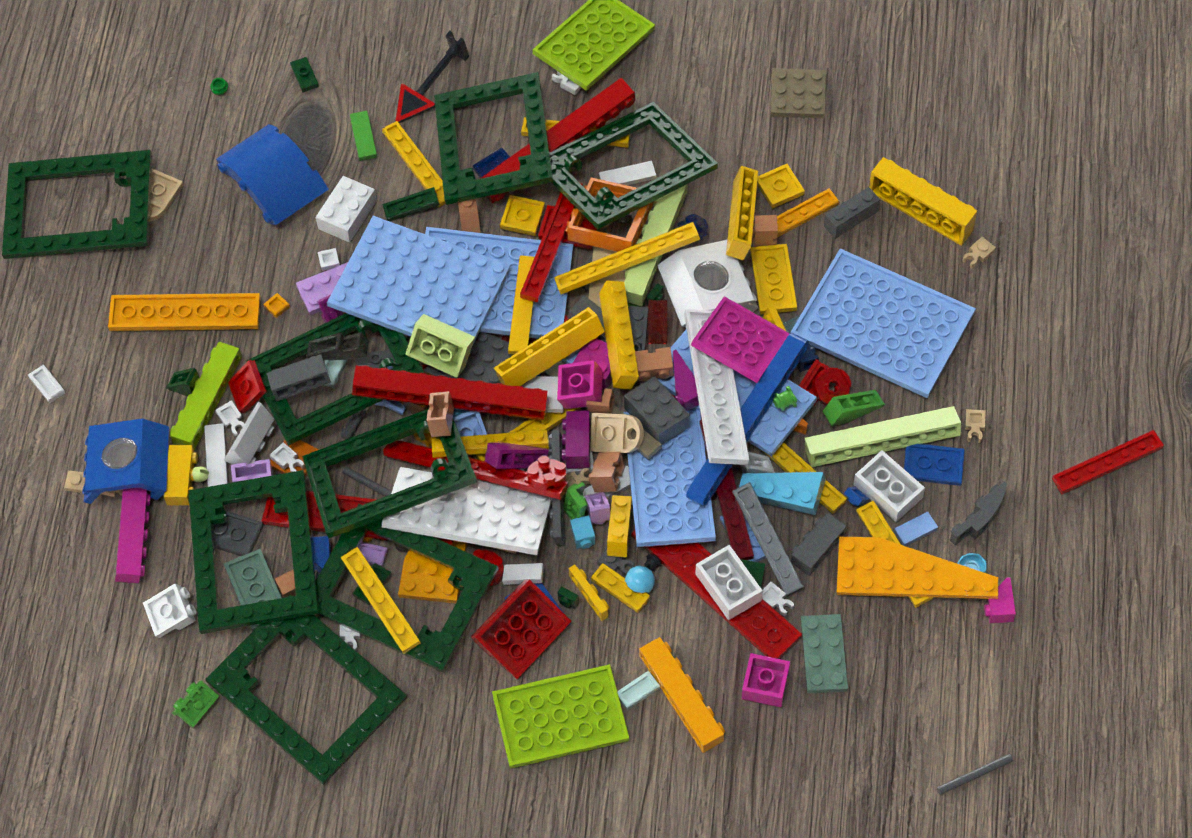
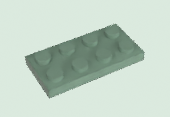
M261 549L224 563L241 605L281 598ZM260 624L250 625V628H251L252 632H253Z
M841 614L801 616L807 694L847 692L848 684Z

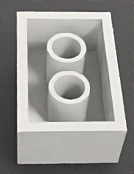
M342 176L316 216L318 229L350 243L377 202L375 189Z
M883 450L855 474L853 484L871 501L874 500L875 504L895 522L901 519L923 498L925 490L923 485Z
M730 545L696 564V576L728 620L762 601L763 590Z

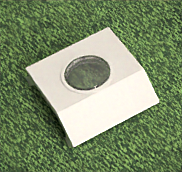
M727 240L678 250L657 265L681 326L686 328L684 317L686 309L714 311L724 296L751 312L758 309L756 304L757 298L751 292L750 282L743 273L744 267L737 258L726 255Z

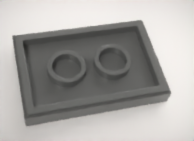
M226 511L227 522L212 525L214 548L238 556L252 552L264 524L260 521Z

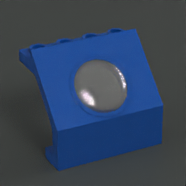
M143 418L89 426V433L85 441L87 452L84 457L86 468L83 473L85 484L82 489L84 502L91 504L102 492L130 488L151 491V498L158 500L167 489L169 426Z

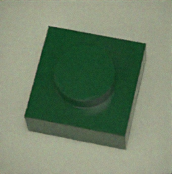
M657 283L647 296V306L651 309H654L657 304L660 305L664 299L662 285Z
M562 586L557 592L559 603L566 608L576 609L579 604V596Z

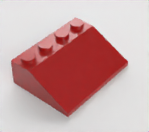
M526 579L470 638L514 678L518 679L570 624L571 620L530 579Z

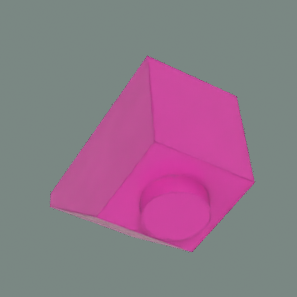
M1010 577L1006 578L998 586V599H988V603L984 605L985 616L989 617V624L1014 622L1016 612Z

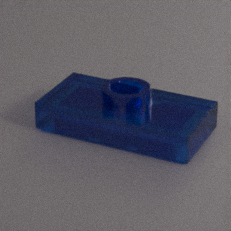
M500 148L472 165V167L481 178L510 156L503 148Z

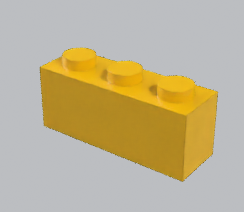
M169 445L167 489L164 493L167 505H189L188 490L194 489L192 487V482L194 481L192 472L194 464H197L198 454L194 452L192 445Z
M612 495L607 556L627 557L632 496Z

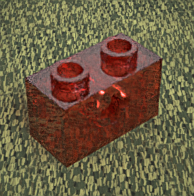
M648 300V344H667V300Z

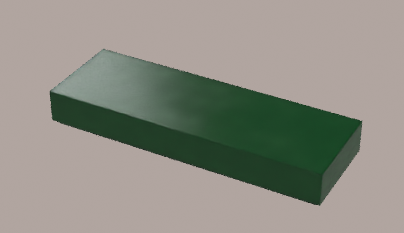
M432 187L382 205L386 219L390 222L440 204L436 190Z

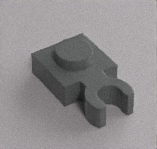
M607 547L597 562L598 566L604 563L615 572L617 569L620 570L624 576L628 572L625 567H635L633 561H624V557L607 556Z

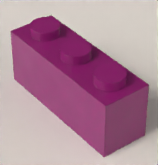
M566 411V419L562 420L563 431L566 430V434H562V445L566 446V449H562V461H566V469L590 468L589 411Z

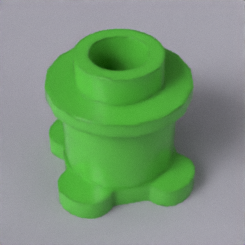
M790 386L786 387V391L774 394L773 403L777 409L780 408L784 411L788 406H797L796 396L793 394Z

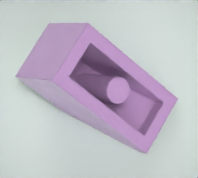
M605 493L585 495L591 524H603L610 520V506Z

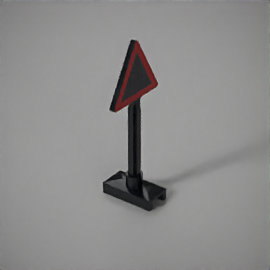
M449 31L446 34L449 44L446 55L417 91H414L405 84H401L396 121L401 123L435 107V103L423 95L452 59L456 56L464 61L468 59L469 53L463 38L456 41L453 32Z

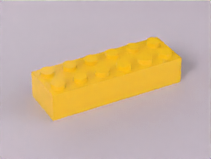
M884 157L872 170L869 188L879 199L961 246L974 231L977 210L973 206L963 203L957 197L944 192L940 187L933 186L924 178H919L912 174L910 170L904 169L894 161Z

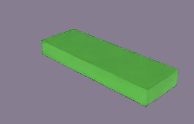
M362 111L350 114L359 161L377 158L368 112Z

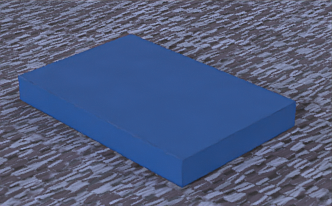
M927 444L907 446L904 470L917 481L961 486L964 449Z

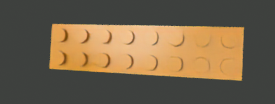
M260 293L111 295L108 329L109 331L258 329L261 296Z

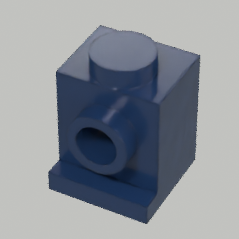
M810 344L797 364L800 372L809 370L816 359L819 360L814 347H810Z

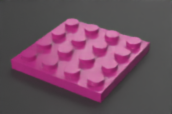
M724 296L693 339L691 346L758 383L790 333Z

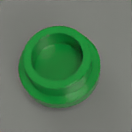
M215 78L210 85L211 91L216 95L226 93L228 90L227 81L223 78Z

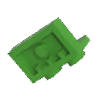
M583 482L578 485L573 484L567 489L564 511L571 520L584 517L587 501L583 496L585 488Z
M202 681L196 684L192 682L186 689L188 694L183 699L180 697L172 706L175 708L172 714L179 716L192 728L219 697Z

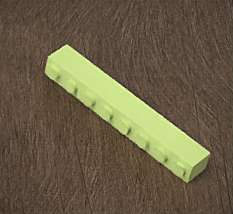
M688 184L654 201V209L650 210L647 220L649 222L644 224L642 230L643 237L638 239L637 244L673 230L687 195ZM662 255L626 269L624 284L628 303L643 306Z
M954 406L806 437L805 452L810 466L816 467L877 454L882 450L886 452L915 444L960 436L961 421Z

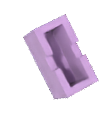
M270 459L254 461L252 464L239 463L231 465L232 482L273 475Z

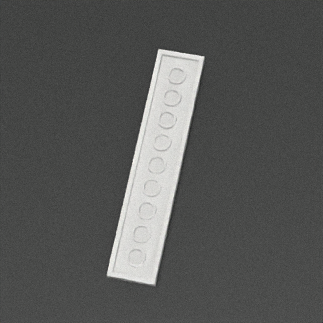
M686 309L684 317L709 463L747 465L749 455L733 369L691 346L693 339L713 311Z

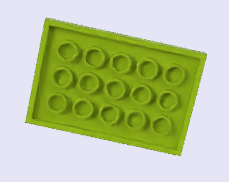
M588 0L533 48V54L587 91L653 32L655 24L619 0Z
M610 664L492 691L510 769L629 741Z

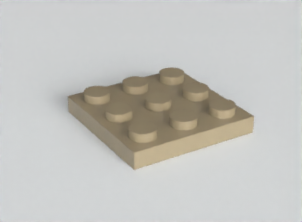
M772 68L771 116L825 118L826 70Z

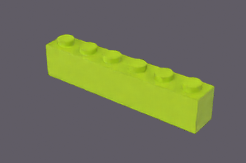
M218 342L217 346L212 349L210 360L204 364L201 377L196 380L192 394H189L184 410L180 411L176 425H173L170 430V436L174 445H192L195 451L205 431L204 426L208 425L228 386V381L232 378L242 359L240 348Z

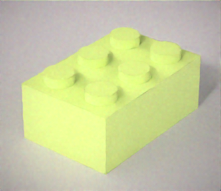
M423 314L415 323L405 355L454 377H458L466 366L475 337Z

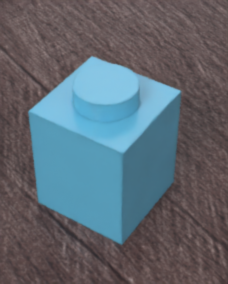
M589 515L570 520L576 549H586L594 545L595 534Z

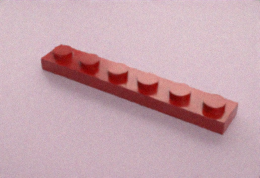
M1152 430L1053 475L1052 480L1060 493L1064 494L1163 449L1164 444L1156 432Z

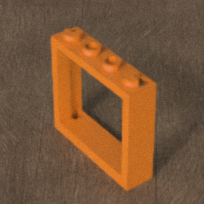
M592 177L588 185L584 186L593 197L603 187H607L617 198L636 189V187ZM654 201L638 209L626 238L581 228L580 226L585 216L577 208L573 209L571 221L567 222L565 230L568 232V240L616 252L637 244L642 233L643 226L646 224Z

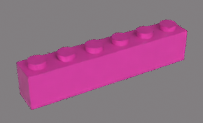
M142 488L123 489L115 582L139 583L140 576L144 577L145 565H141V562L146 557V547H143V541H147L148 529H144V523H148L149 512H145V509L150 504V494H147V490Z

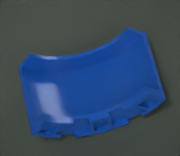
M270 124L216 159L219 163L217 164L219 170L237 181L242 191L246 190L263 212L264 220L273 225L279 224L329 190L317 170L312 171L307 164L309 159L285 133L279 134V129Z

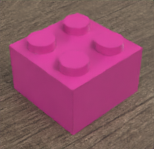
M596 338L581 348L573 363L595 360L603 370L602 389L605 390L612 381L607 343Z
M595 360L559 365L557 391L559 403L565 409L586 407L587 401L602 402V368Z
M750 653L741 699L781 707L789 674L790 661Z

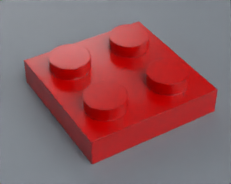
M248 360L228 381L235 404L240 413L245 414L266 393L257 365L252 360Z

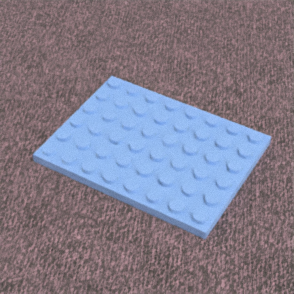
M372 216L328 299L327 306L408 336L412 335L415 323L425 314L474 336L475 342L510 270V265Z
M426 227L425 234L510 265V270L479 331L510 335L520 255L535 257L541 240ZM561 243L539 302L533 301L529 338L538 339L539 336L546 335L564 323L568 292L560 294L554 277L570 271L573 244Z
M839 249L790 333L809 340V344L815 348L928 398L972 319L976 308L843 249Z

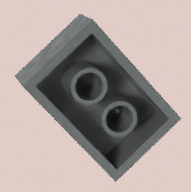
M655 376L624 395V409L630 415L638 418L643 429L662 445L690 427V414Z

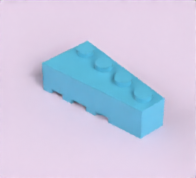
M823 472L743 473L739 487L750 482L761 503L816 515L825 483V476Z

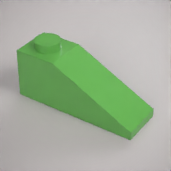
M876 390L833 397L824 408L823 413L831 426L851 422L882 408L885 404Z

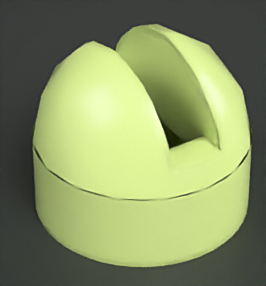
M201 466L194 467L192 472L194 481L203 482L207 480L209 474L207 468Z

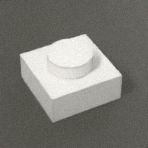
M336 248L318 252L322 271L340 266Z

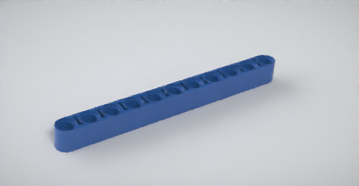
M790 333L740 408L746 443L773 403L774 394H779L808 348L809 340ZM707 459L688 488L686 498L705 506L733 464L709 463V459Z

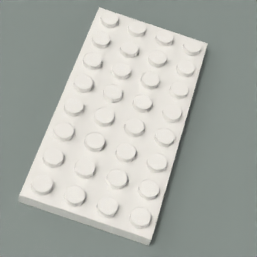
M400 467L391 494L433 479L432 472ZM478 481L475 484L385 517L382 520V527L537 555L551 501L547 496L499 484Z

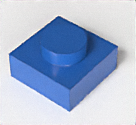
M856 486L848 487L844 492L848 497V501L855 506L866 505L869 501V498Z

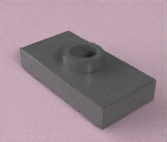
M389 350L356 354L357 366L367 365L372 368H379L382 360L386 358L394 360Z

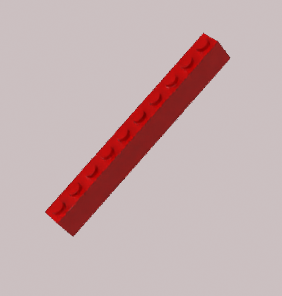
M622 78L618 79L547 130L550 152L593 132L597 128L603 127L608 120L617 117L622 110L634 104L636 101L635 92ZM530 143L481 178L520 170L518 157L531 155ZM508 192L486 197L493 204L503 199Z
M356 365L352 395L429 405L430 393L449 391L455 409L544 420L548 391L540 388L531 389L522 386L504 385L502 383L493 384L484 381L466 380L464 378H448L442 375L433 376L426 373H410L404 370L395 371L387 368H372L367 365Z

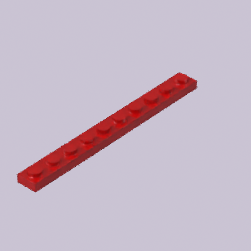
M400 440L387 444L383 449L384 456L431 467L433 461L439 458L445 459L447 463L449 462L447 457L433 458L432 448ZM469 458L476 479L559 500H561L568 489V482L566 481L557 488L548 486V490L538 489L529 483L526 471L514 468L496 469L485 461ZM441 466L438 469L445 470V467Z

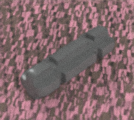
M365 409L351 415L345 425L346 428L341 432L343 439L352 438V433L356 431L361 418L366 413Z

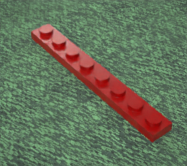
M561 192L520 292V298L539 302L565 236L567 222L571 220L572 211L576 208Z

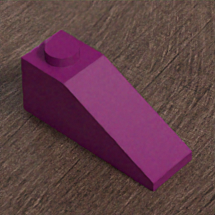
M674 350L673 361L676 390L674 398L686 411H689L699 405L695 376L678 351Z
M488 443L485 462L496 469L528 468L533 462L538 461L539 457H548L549 450L547 448L511 443Z

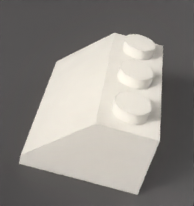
M258 402L224 461L232 465L239 463L252 464L256 460V457H254L255 452L261 451L265 444L262 441L265 435L269 437L274 428L271 425L274 418L262 403Z

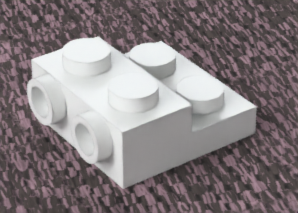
M173 584L143 602L155 637L161 638L174 629L181 630L196 621L194 615L197 612L195 607L189 604L188 598L190 593L185 587Z

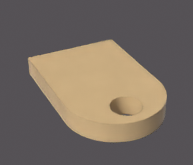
M151 169L149 222L160 219L166 213L183 188V181Z
M592 413L590 451L632 453L642 444L644 429L640 420L635 416ZM633 429H635L636 431L635 439H632L631 437V431Z

